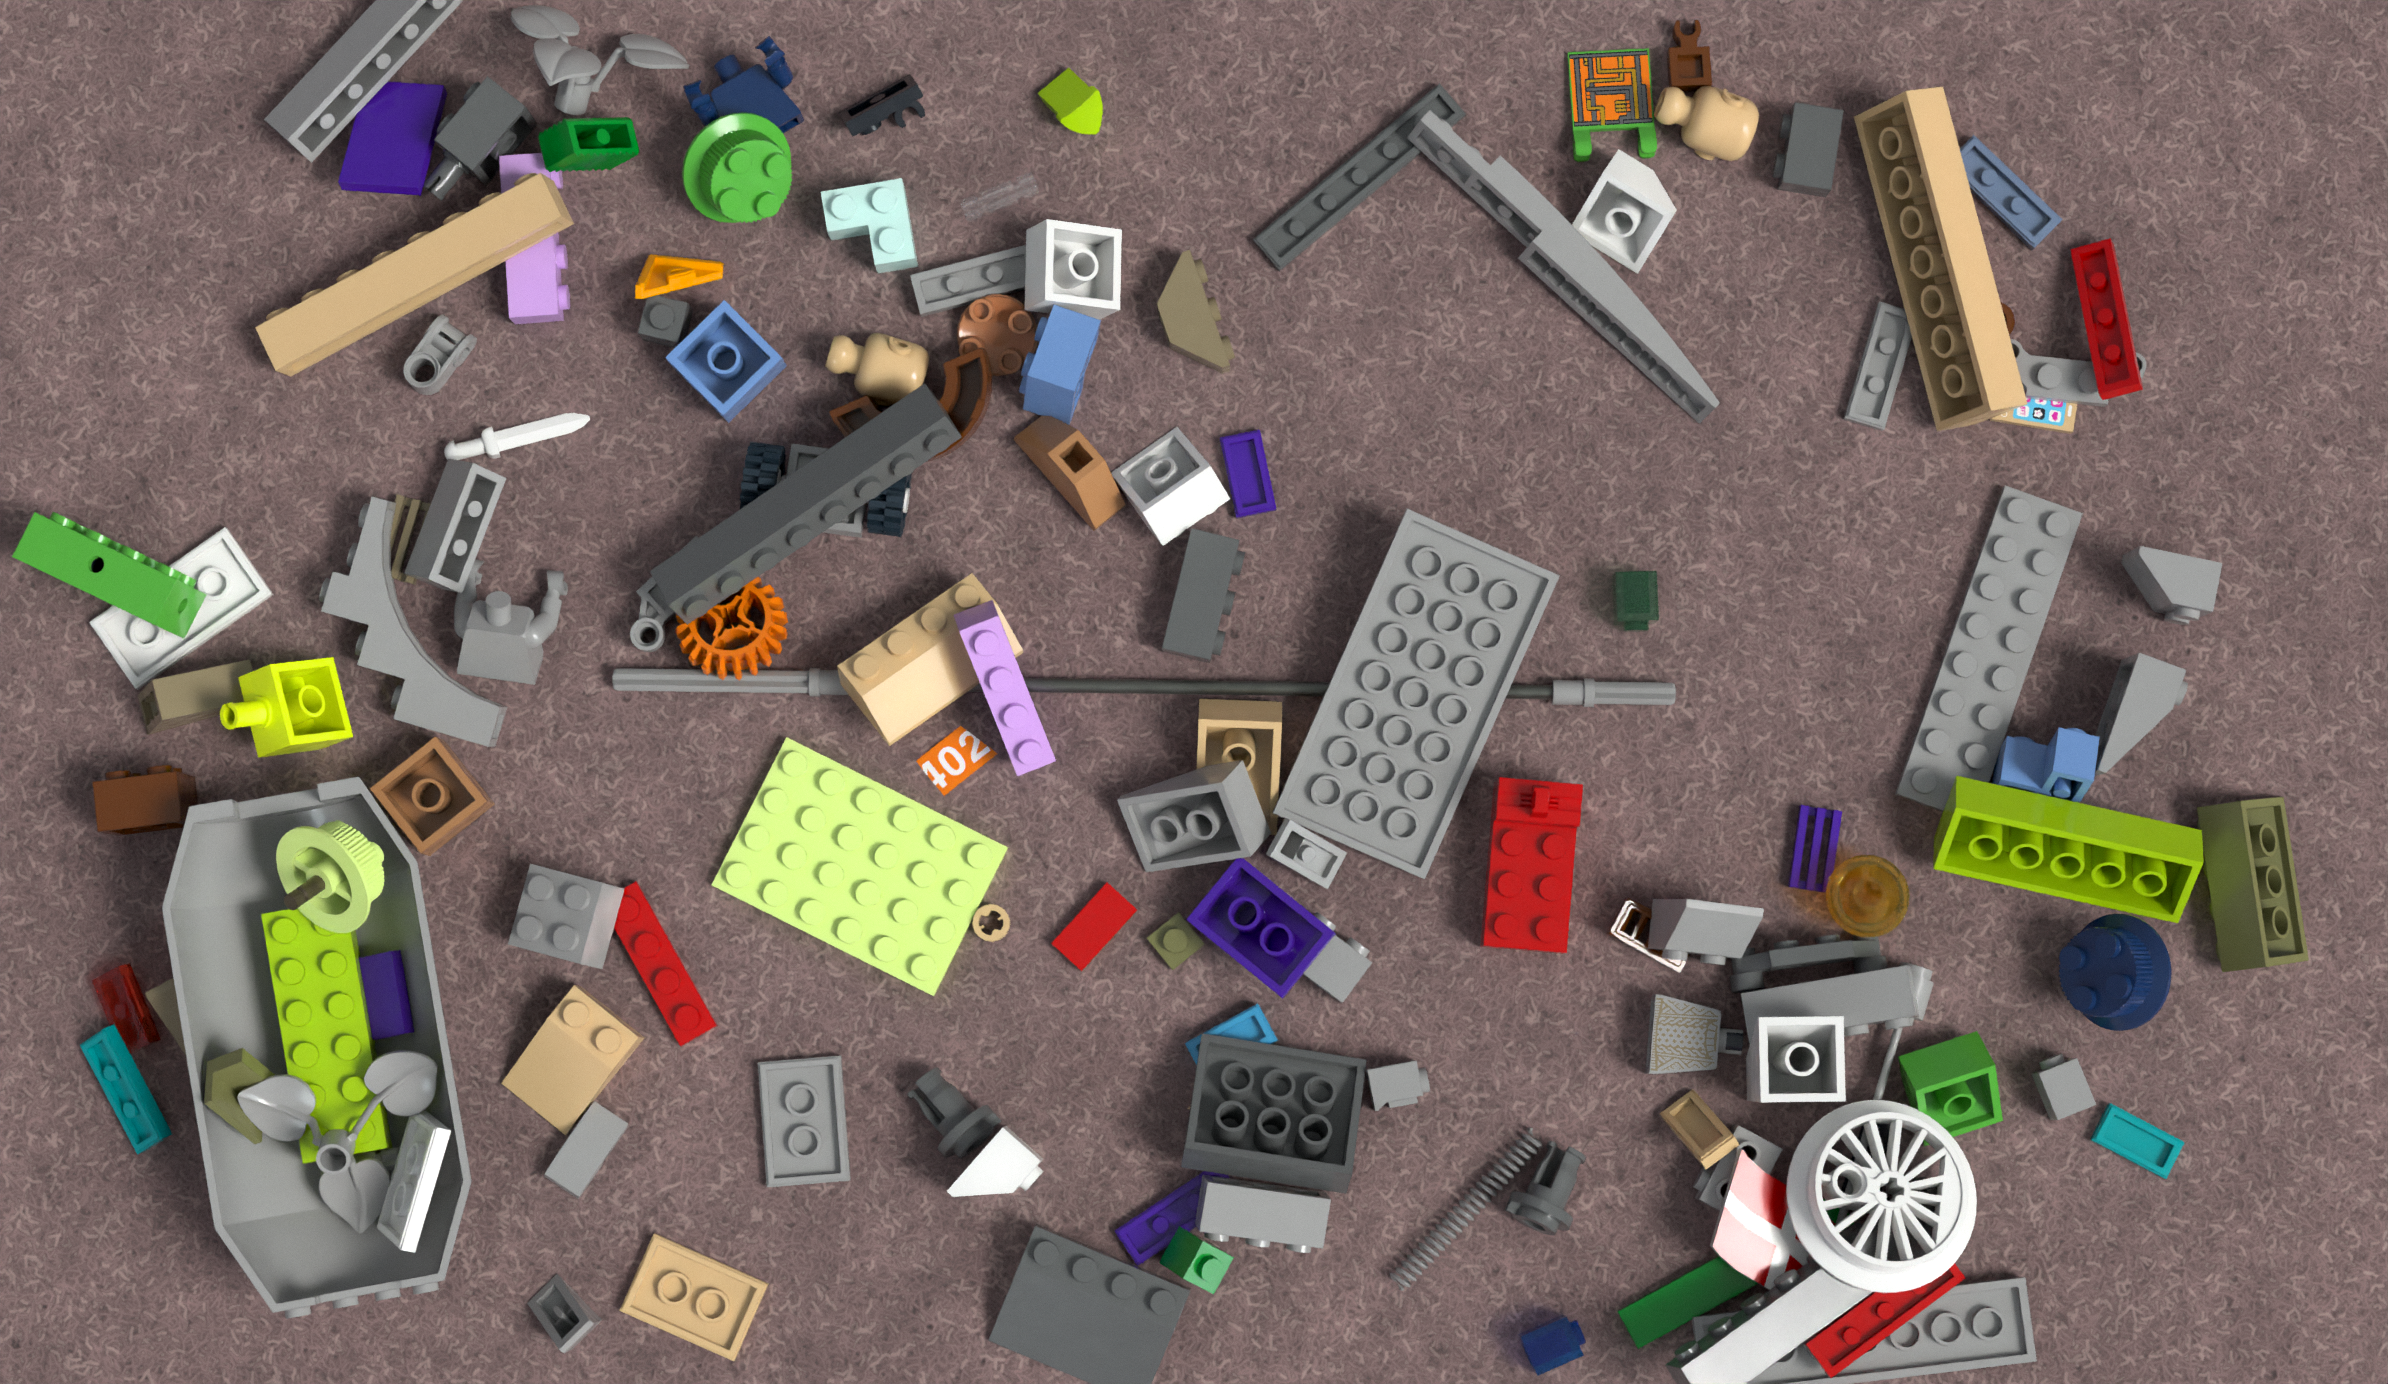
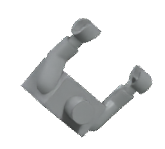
M475 559L463 592H457L454 606V629L456 634L463 639L457 674L535 685L543 660L544 651L542 643L555 632L562 601L559 598L560 595H567L568 586L563 581L564 573L562 571L547 570L548 591L542 599L540 613L535 617L533 610L529 607L511 605V597L506 592H491L487 595L486 601H476V585L481 583L482 574L477 571L484 561Z

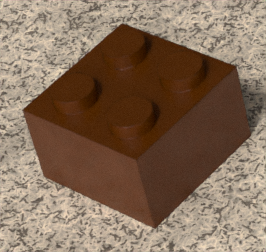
M172 765L148 767L147 775L142 776L141 773L131 774L129 770L105 773V780L92 782L97 831L101 833L122 836L183 828L189 806L198 805L195 776L184 774L182 768H172Z

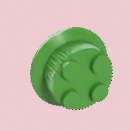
M741 112L722 116L705 126L693 139L686 152L682 168L685 192L697 210L706 217L719 222L743 223L745 221L746 223H752L757 220L761 221L762 218L774 216L781 207V203H784V199H787L786 195L789 194L788 191L792 185L791 177L793 175L791 174L790 148L781 130L770 120L760 115Z

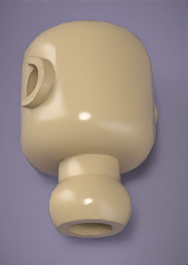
M1703 86L1691 98L1686 96L1677 87H1666L1661 92L1657 101L1654 117L1664 125H1681L1683 142L1688 147L1695 149L1696 154L1707 160H1713L1717 157L1722 160L1735 161L1743 157L1753 140L1758 124L1759 112L1757 106L1751 100L1727 92L1728 90L1726 89L1722 90L1712 86Z
M883 333L871 334L864 346L854 344L847 336L838 335L834 336L825 367L835 374L844 372L855 374L854 385L860 394L872 397L881 406H890L923 385L929 365V354L927 350L916 343Z

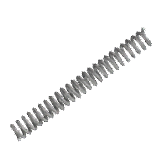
M1528 1127V1133L1533 1136V1128ZM1525 1133L1522 1134L1524 1141L1528 1142V1139L1537 1147L1543 1148L1539 1140L1533 1139ZM1520 1139L1516 1140L1518 1147L1522 1148L1523 1146L1531 1153L1537 1154L1535 1147L1529 1146ZM1510 1146V1150L1516 1154L1517 1152L1527 1160H1531L1529 1153L1523 1152L1516 1146ZM1504 1152L1507 1159L1510 1160L1512 1158L1521 1166H1525V1161L1522 1158H1517L1510 1152ZM1499 1158L1501 1165L1505 1166L1504 1164H1506L1515 1172H1520V1168L1513 1162L1511 1164L1506 1159ZM1493 1164L1495 1171L1499 1172L1500 1170L1508 1177L1514 1178L1512 1171L1506 1170L1498 1164ZM1487 1170L1489 1177L1493 1178L1494 1176L1502 1183L1508 1184L1506 1177L1498 1175L1493 1170ZM1482 1176L1484 1183L1487 1185L1490 1183L1496 1189L1503 1190L1500 1183L1494 1182L1487 1176ZM1476 1182L1478 1189H1484L1492 1196H1497V1192L1490 1187L1489 1189L1481 1182ZM1470 1188L1472 1195L1476 1196L1477 1194L1486 1202H1491L1489 1195L1482 1194L1475 1188ZM1464 1194L1466 1201L1470 1202L1471 1200L1480 1208H1485L1483 1201L1476 1200L1469 1194ZM1459 1200L1460 1207L1464 1209L1466 1207L1476 1215H1480L1477 1207ZM1453 1206L1455 1213L1458 1215L1460 1213L1467 1219L1474 1221L1471 1213L1468 1211L1466 1213L1461 1208ZM1447 1212L1449 1219H1455L1461 1225L1468 1227L1466 1219L1462 1217L1460 1219L1452 1212ZM1441 1218L1443 1225H1449L1457 1232L1462 1233L1460 1225H1454L1446 1218ZM1436 1224L1437 1231L1441 1233L1443 1231L1451 1238L1457 1239L1454 1231H1449L1442 1225ZM1430 1230V1235L1436 1239L1437 1237L1445 1244L1451 1245L1448 1237L1445 1235L1443 1237L1436 1231ZM1428 1236L1424 1237L1427 1244H1433L1439 1250L1445 1251V1246L1439 1241L1437 1243ZM1418 1243L1420 1249H1425L1435 1257H1439L1437 1249L1433 1248L1432 1250L1424 1243ZM1413 1249L1414 1255L1421 1256L1429 1263H1434L1431 1255L1427 1254L1426 1256L1420 1250ZM1407 1255V1259L1413 1263L1414 1261L1423 1269H1428L1425 1261H1419L1414 1256ZM1401 1261L1404 1268L1407 1269L1408 1267L1417 1275H1422L1419 1267L1416 1265L1413 1267L1408 1262ZM1395 1267L1398 1274H1403L1410 1280L1416 1281V1276L1410 1271L1407 1273L1402 1268ZM1390 1273L1392 1280H1397L1404 1286L1411 1287L1409 1280L1405 1278L1403 1280L1395 1273ZM1398 1284L1399 1289H1400L1401 1291H1404L1403 1286H1401L1400 1284Z

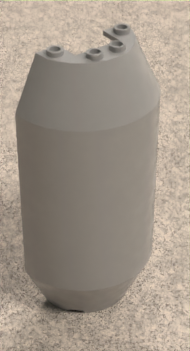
M360 777L317 784L316 789L236 802L233 799L189 806L163 901L162 912L216 1232L273 1313L284 1311L285 1319L311 1314L310 1306L332 1301L333 1309L357 1305L359 1304L358 1296L374 1293L375 1300L379 1301L400 1297V1288L412 1287L414 1295L439 1290L438 1282L444 1281L472 1179L418 862ZM340 820L356 828L368 841L376 843L384 854L382 867L384 868L385 882H383L382 892L371 902L367 920L361 927L356 929L360 958L388 951H401L414 1032L374 1040L377 1058L392 1051L408 1050L424 1054L433 1059L438 1065L436 1092L432 1102L424 1111L430 1113L451 1130L415 1253L400 1250L378 1230L377 1224L380 1215L366 1230L358 1233L345 1219L331 1210L320 1194V1168L316 1162L303 1164L299 1139L296 1141H280L262 1132V1142L253 1144L204 1104L207 1061L235 1050L244 1048L275 1075L288 1074L261 914L288 909L284 903V897L287 893L277 870L276 851L281 838L288 831L296 827L309 826L319 828L325 823ZM386 1109L392 1147L400 1148L409 1116H398ZM393 1171L388 1172L390 1179L392 1177Z

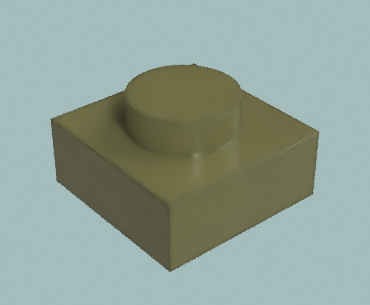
M1179 912L1147 937V940L1172 970L1205 945Z

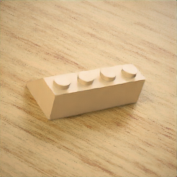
M973 573L837 666L841 686L889 746L980 683L960 635L954 614L993 600L1015 658L1023 653L1020 643L998 604Z

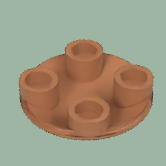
M990 294L976 299L964 310L958 323L957 340L960 356L982 347L987 351L992 375L1003 376L1015 373L1023 367L1028 352L1034 353L1038 341L1034 340L1037 330L1035 319L1030 311L1025 310V305L1011 296Z

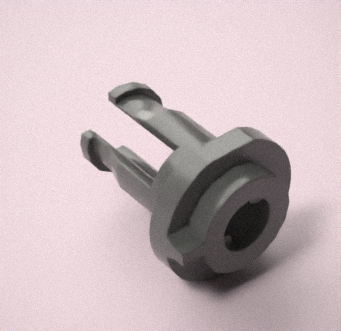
M937 1067L918 1079L915 1083L919 1088L911 1090L907 1096L917 1101L925 1117L944 1137L937 1150L944 1158L956 1154L961 1159L977 1149L991 1135L1001 1120L988 1105L975 1110L954 1085L945 1081L940 1075L942 1071Z
M1548 1141L1546 1145L1547 1153L1537 1165L1526 1193L1513 1191L1505 1208V1211L1512 1214L1521 1224L1547 1235H1555L1557 1230L1568 1231L1570 1229L1573 1218L1564 1211V1208L1577 1181L1578 1168L1586 1160L1585 1155L1578 1150L1568 1146L1566 1152L1556 1147L1557 1144L1553 1141Z

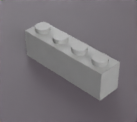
M1907 965L1741 993L1749 1043L1752 1039L1757 1017L1844 1016V1037L1869 1033L1868 1025L1885 1023L1886 1030L1911 1026L1910 1018L1920 1017L1912 970Z

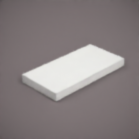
M224 527L169 566L197 580L194 588L207 594L185 639L114 605L89 622L135 689L138 690L274 595L228 528Z

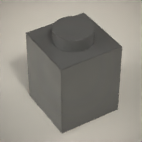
M657 295L646 298L638 334L643 341L675 348L687 337L693 310L687 302Z

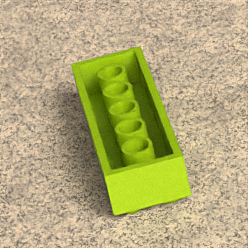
M1956 776L1934 837L1933 869L2173 923L2179 922L2204 863L2202 830L1961 776Z
M298 908L296 910L287 909L261 914L288 1075L302 1079L314 1092L316 1105L310 1116L317 1120L321 1135H325L333 1129H343L349 1132L370 1101L377 1095L370 1091L364 1082L366 1071L377 1058L375 1041L372 1039L361 975L360 952L356 930L349 933H334L325 930L310 921ZM383 1101L377 1105L355 1140L356 1146L353 1155L393 1148L387 1112ZM306 1124L303 1136L299 1139L303 1164L316 1162V1155L319 1146L312 1143L314 1137L308 1124Z

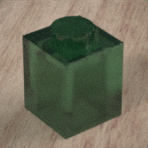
M1657 571L1615 572L1612 575L1614 625H1624V632L1649 631V624H1655L1659 621Z

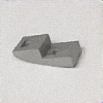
M594 1101L550 1164L544 1177L579 1199L629 1124Z

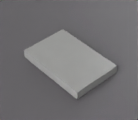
M829 1056L758 1062L767 1187L850 1181L842 1057Z

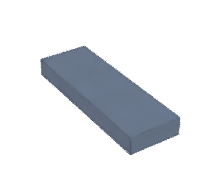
M1973 135L1960 148L1971 193L2032 251L2063 219L1976 136Z

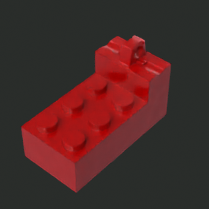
M1499 777L1494 782L1480 947L1555 954L1567 953L1577 828L1580 827L1583 784Z

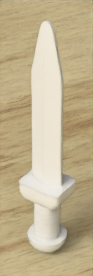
M565 413L496 432L493 431L492 427H488L482 431L481 438L457 444L454 443V440L450 441L445 447L444 454L447 460H460L487 453L490 458L501 457L500 451L572 433L582 428L590 420V417L577 413Z

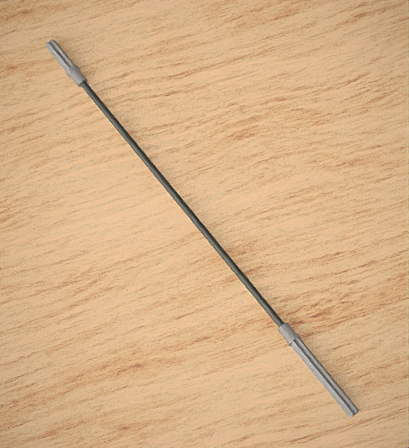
M616 668L612 675L613 689L617 691L809 693L810 697L848 695L841 686L838 670H821V668H810L809 671L758 670L756 676L751 674L749 670H742L743 676L740 681L735 678L733 671H728L726 678L722 681L718 678L717 670H714L707 676L703 673L702 669ZM1024 678L1029 692L1324 696L1329 682ZM1594 678L1552 680V685L1511 684L1505 699H1552V705H1583V707H1594V704L1672 705L1676 700V687L1673 683L1595 682ZM979 683L968 692H983V689Z

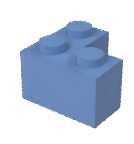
M1053 305L1049 319L1041 317L1034 340L1040 343L1035 354L1028 352L1021 371L1023 378L1019 393L1025 394L1023 410L1041 416H1052L1070 425L1083 389L1085 372L1098 340L1101 320L1057 305Z
M2060 727L2048 746L2035 743L2027 737L2013 738L2007 736L2001 745L1994 766L1992 784L2080 803L2094 781L2100 737L2089 735L2078 728L2064 729Z

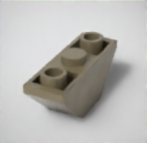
M1187 250L1182 252L1157 302V312L1170 349L1223 374L1230 371L1229 360L1234 359L1235 355L1228 335L1223 337L1219 335L1215 322L1222 320L1216 300L1214 297L1207 299L1202 286L1203 283L1208 282L1201 258L1193 260L1191 251Z

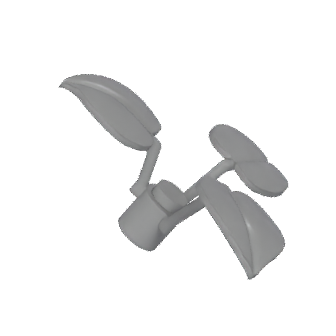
M541 5L512 8L511 21L521 32L539 38L533 47L535 61L549 86L559 82L554 105L557 109L567 114L582 115L586 112L591 91H599L601 82L615 62L621 57H625L626 61L632 65L649 69H689L690 66L686 59L665 41L646 34H629L620 38L619 45L621 47L614 50L601 69V62L596 55L576 46L571 47L568 44L566 36H576L580 30L577 21L569 14ZM597 74L595 79L591 78L592 75Z
M408 1050L392 1051L376 1058L368 1067L364 1082L367 1088L377 1095L370 1101L349 1132L343 1129H333L325 1135H321L317 1120L310 1116L316 1105L315 1094L306 1082L296 1076L288 1074L270 1076L241 1090L237 1099L241 1109L250 1121L271 1138L280 1141H296L303 1136L306 1124L310 1126L314 1137L312 1143L319 1146L316 1163L323 1171L319 1182L320 1194L331 1210L345 1219L358 1233H362L380 1215L391 1179L386 1167L379 1160L364 1158L357 1162L355 1161L353 1156L356 1146L355 1140L381 1101H383L385 1108L390 1113L398 1116H413L424 1111L432 1102L436 1092L438 1065L430 1057Z

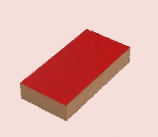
M1107 882L1051 944L1077 968L1083 971L1138 910Z

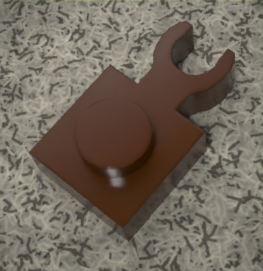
M1680 20L1675 22L1672 37L1678 47H1669L1667 51L1669 87H1677L1682 91H1697L1703 86H1712L1709 46L1697 47V41L1701 33V25L1698 20H1694L1692 35H1684L1680 31Z

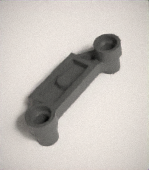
M1878 932L1854 935V941H1840V935L1822 936L1815 938L1816 945L1800 947L1798 940L1781 941L1774 943V950L1755 954V948H1746L1742 958H1731L1733 975L1729 976L1731 991L1735 994L1765 989L1763 972L1848 961H1853L1854 974L1887 969L1886 956H1881Z

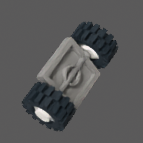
M750 442L745 457V467H743L740 509L818 457L828 448L792 444L787 474L784 475L785 446ZM912 473L882 491L876 498L869 500L823 533L861 538L866 506L868 504V533L901 537L907 516Z

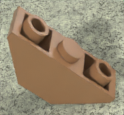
M1041 416L1014 437V441L1093 531L1125 507L1126 504L1106 461L1078 429L1052 416Z

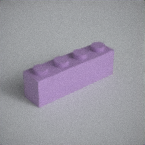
M542 153L499 156L501 194L515 187L514 183L516 180L530 173H542L554 181L557 189L563 187L562 171L549 172L546 170ZM556 233L505 261L509 318L514 324L564 321L563 310L570 309L569 287L561 283V269H567L568 267L567 250L565 244L559 245V234Z
M993 600L954 614L960 635L1017 776L1055 762L1056 759Z

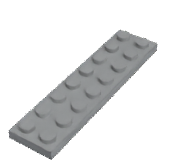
M2006 485L2002 488L1895 795L1943 812L1956 776L1989 783L2083 513Z
M2014 1277L1957 1284L1833 1378L1827 1376L1803 1342L1746 1384H1854L2036 1362L2026 1278ZM1740 1311L1692 1317L1694 1340L1698 1342L1709 1334L1708 1327L1723 1317L1731 1318Z

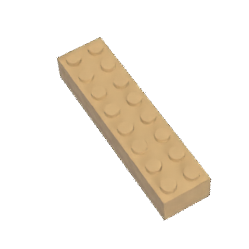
M1943 87L1905 91L1854 116L1935 426L1937 431L1978 424L2027 405V400Z

